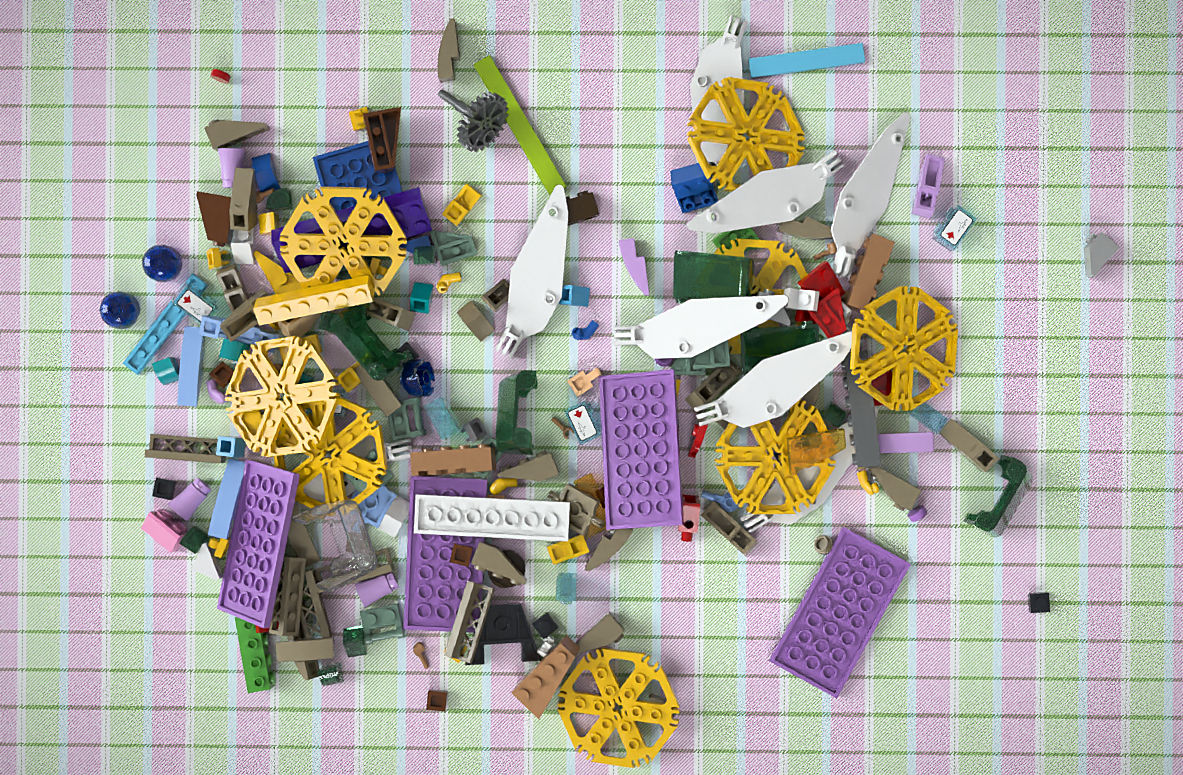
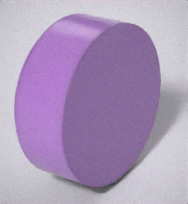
M919 505L912 509L907 516L911 522H916L927 514V510L924 505Z

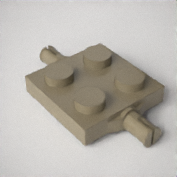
M571 483L565 484L560 495L553 491L548 493L547 498L553 501L570 502L569 528L579 534L587 535L592 523L599 528L604 526L605 521L596 517V511L600 503L599 499Z

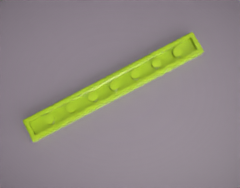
M488 55L473 64L487 90L491 93H497L508 103L506 107L509 110L506 113L509 116L505 120L549 196H551L557 185H562L564 189L567 188L491 56Z

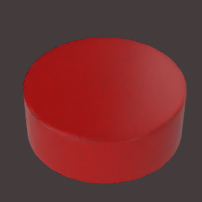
M212 69L210 75L211 78L228 84L231 78L228 73L218 69Z

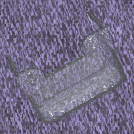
M347 499L322 504L292 517L294 522L304 525L312 522L322 525L329 522L340 556L333 559L330 564L332 576L317 583V588L331 593L372 572L377 567V557L357 502Z

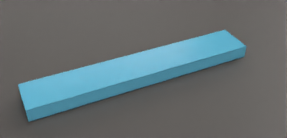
M863 43L748 59L751 79L865 63Z
M192 273L123 364L135 374L140 375L188 313L177 305L180 297L186 290H191L200 297L209 285Z

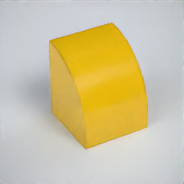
M270 212L258 215L260 235H271V230L279 228L278 214Z

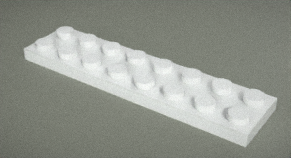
M416 494L414 533L568 541L570 502Z

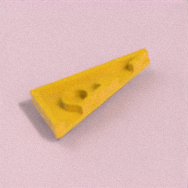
M256 250L254 252L256 260L276 294L302 289L292 273H285L280 265Z

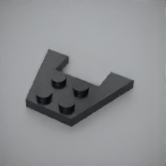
M520 603L490 605L472 663L465 662L464 665L485 664L484 645L521 643L522 662L541 661Z

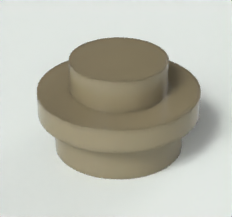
M826 535L817 537L814 541L815 550L820 554H828L833 548L832 539Z

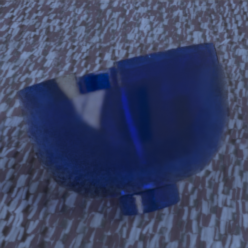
M165 244L150 247L142 258L144 273L151 280L160 283L174 280L182 269L179 252Z
M122 291L112 292L106 295L100 303V317L111 328L127 329L136 323L138 315H140V306L137 299L129 293Z
M425 358L407 363L400 375V384L409 395L414 397H429L434 391V387H431V380L435 381L434 370L429 361L426 362Z

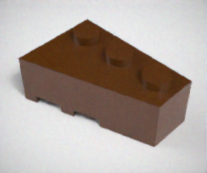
M401 107L363 114V122L375 175L394 171Z

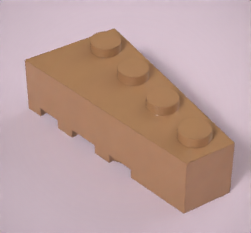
M876 234L866 237L862 246L865 248L863 255L858 256L855 264L858 266L855 273L852 272L848 281L851 284L848 291L845 290V294L841 299L852 311L860 313V310H866L863 307L875 299L877 294L875 286L879 285L884 274L882 268L886 267L895 244L894 241Z
M478 444V448H470V445L459 446V449L453 450L452 447H440L438 451H433V448L422 449V452H410L411 476L497 471L495 448L489 447V444Z
M566 635L517 683L511 693L532 714L540 719L581 648Z

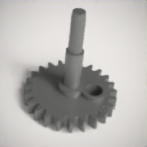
M445 90L439 91L438 96L453 106L464 117L463 120L458 121L461 126L457 128L459 131L457 134L458 142L461 143V146L471 152L473 150L478 152L479 149L483 151L484 146L488 148L489 143H494V138L500 136L499 131L504 130L502 125L507 123L504 119L509 116L506 113L509 110L506 107L508 103L503 97L495 92L483 93L481 98L477 96L476 102L471 101L470 107Z

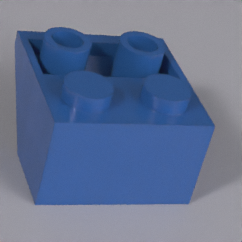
M699 163L670 171L671 185L682 214L714 205L719 201L715 183L710 182L712 174L707 179Z

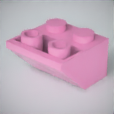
M165 509L149 512L141 529L170 553L176 551L190 534L187 531V526L180 521L176 522L172 518L173 515Z

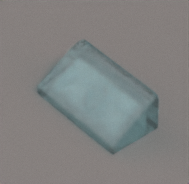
M925 402L911 411H905L935 434L940 433L947 421L946 417Z

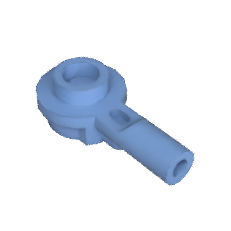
M705 490L702 491V498L720 503L721 508L726 512H732L738 508V503H734L730 493L721 496Z

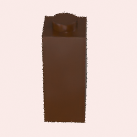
M197 191L196 196L207 239L212 241L214 246L225 247V244L231 245L234 230L230 229L229 210L231 197Z

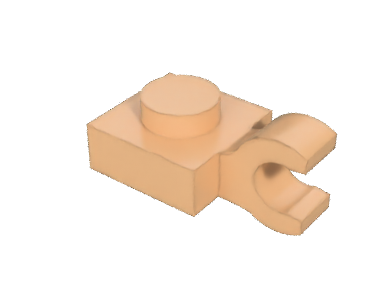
M598 368L587 375L584 371H581L567 382L576 396L579 397L594 387L591 381L602 375Z

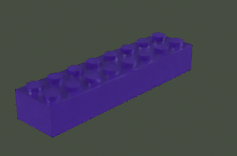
M419 187L384 197L404 231L406 238L432 231L431 219ZM355 206L335 211L343 225ZM376 213L362 235H392L393 231L384 215ZM315 218L298 222L294 227L295 233L324 234ZM281 227L271 230V243L284 272L288 273L292 271L281 256L282 251H280V246L288 245L287 242L280 241V236H283L280 234L284 228ZM340 239L339 247H344L347 250L348 242L344 243ZM297 255L294 259L299 269L321 263L325 255Z

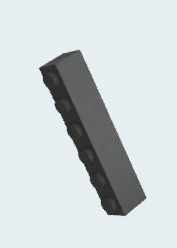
M867 350L859 352L861 360L868 358ZM849 352L841 362V370H845L846 377H843V387L848 390V396H845L846 408H850V415H847L848 427H852L853 434L849 435L850 445L855 448V453L852 454L853 465H857V470L881 467L874 400L871 395L858 387L861 384L855 383L859 379L860 374H851V352Z

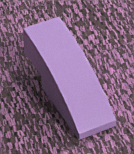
M926 153L911 214L930 218L934 213L937 194L940 190L945 162L944 157Z
M634 238L619 240L621 255L631 279L644 296H649L644 256L636 257Z
M934 432L878 434L880 453L934 452Z

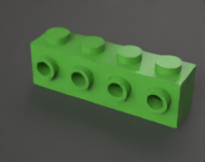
M235 617L247 692L253 693L270 690L275 686L276 675L275 672H272L271 668L273 657L268 651L270 644L269 636L265 632L256 633L255 624Z

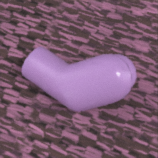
M214 380L206 381L211 399L219 404L228 402L225 401V398L229 397V395H225L226 392H220Z

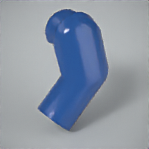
M592 320L586 328L575 327L571 334L576 340H588L597 330L599 324Z

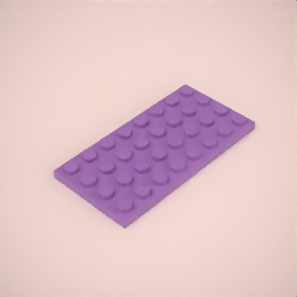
M675 370L599 376L606 530L684 525Z
M246 459L217 609L262 628H270L300 474Z
M411 476L404 629L452 632L467 581L483 585V572L475 569V565L471 564L479 542L481 540L485 541V537L414 533L416 494L487 498L488 479ZM454 543L473 547L468 567L450 563ZM481 588L478 594L480 602L482 601L483 589ZM479 607L473 610L472 616L474 620H477L479 617ZM473 626L467 629L469 633H474L475 631Z
M842 526L833 542L832 550L823 560L770 656L769 662L837 699L911 564Z

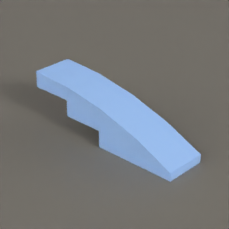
M185 326L179 368L178 406H198L203 375L202 362L205 337L198 334L200 327Z
M228 460L208 531L210 536L223 539L229 538L244 476L245 462Z

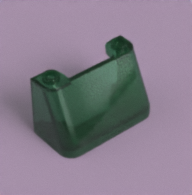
M675 250L673 299L676 300V303L682 304L690 299L751 297L755 261L746 257Z
M369 303L350 306L332 318L330 325L333 332L374 380L380 381L397 374L414 357L408 350L403 353H399L397 348L391 352L367 324L371 319L370 315L367 316V308L371 306Z
M802 321L801 325L753 327L739 334L740 376H745L764 359L819 342L818 324H813V321Z
M536 370L520 371L503 378L499 383L495 446L501 453L533 455L534 444H532V434L525 428H517L519 398H527L528 393L538 387Z
M1001 455L997 462L1002 468L1000 477L1009 482L992 511L985 512L981 510L978 514L973 515L968 513L964 519L965 523L993 538L1003 534L1033 482V475L1027 466L1010 456Z

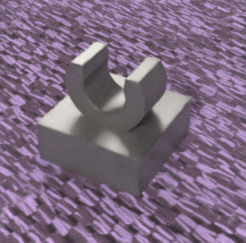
M478 417L464 424V428L461 429L462 433L466 431L469 436L466 439L467 442H474L487 434Z

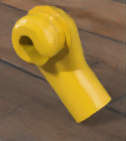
M866 470L856 473L861 487L869 495H874V493L880 491L877 483L870 484Z
M498 478L490 485L489 490L493 495H498L508 487H517V479Z

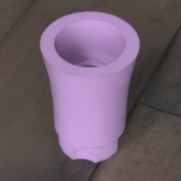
M219 148L223 188H233L235 168H243L245 149Z
M197 478L175 499L169 502L168 505L180 517L189 521L212 489L200 478Z
M389 572L355 583V587L366 608L378 599L392 593L393 590L398 589L399 584L394 573Z

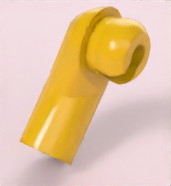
M460 272L443 274L436 285L437 291L444 294L451 283L461 282Z

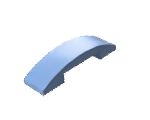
M203 315L198 334L218 339V337L228 339L220 328L221 323L226 318ZM255 325L234 339V341L251 345L259 341L278 339L279 335ZM271 348L268 352L275 353L276 348Z

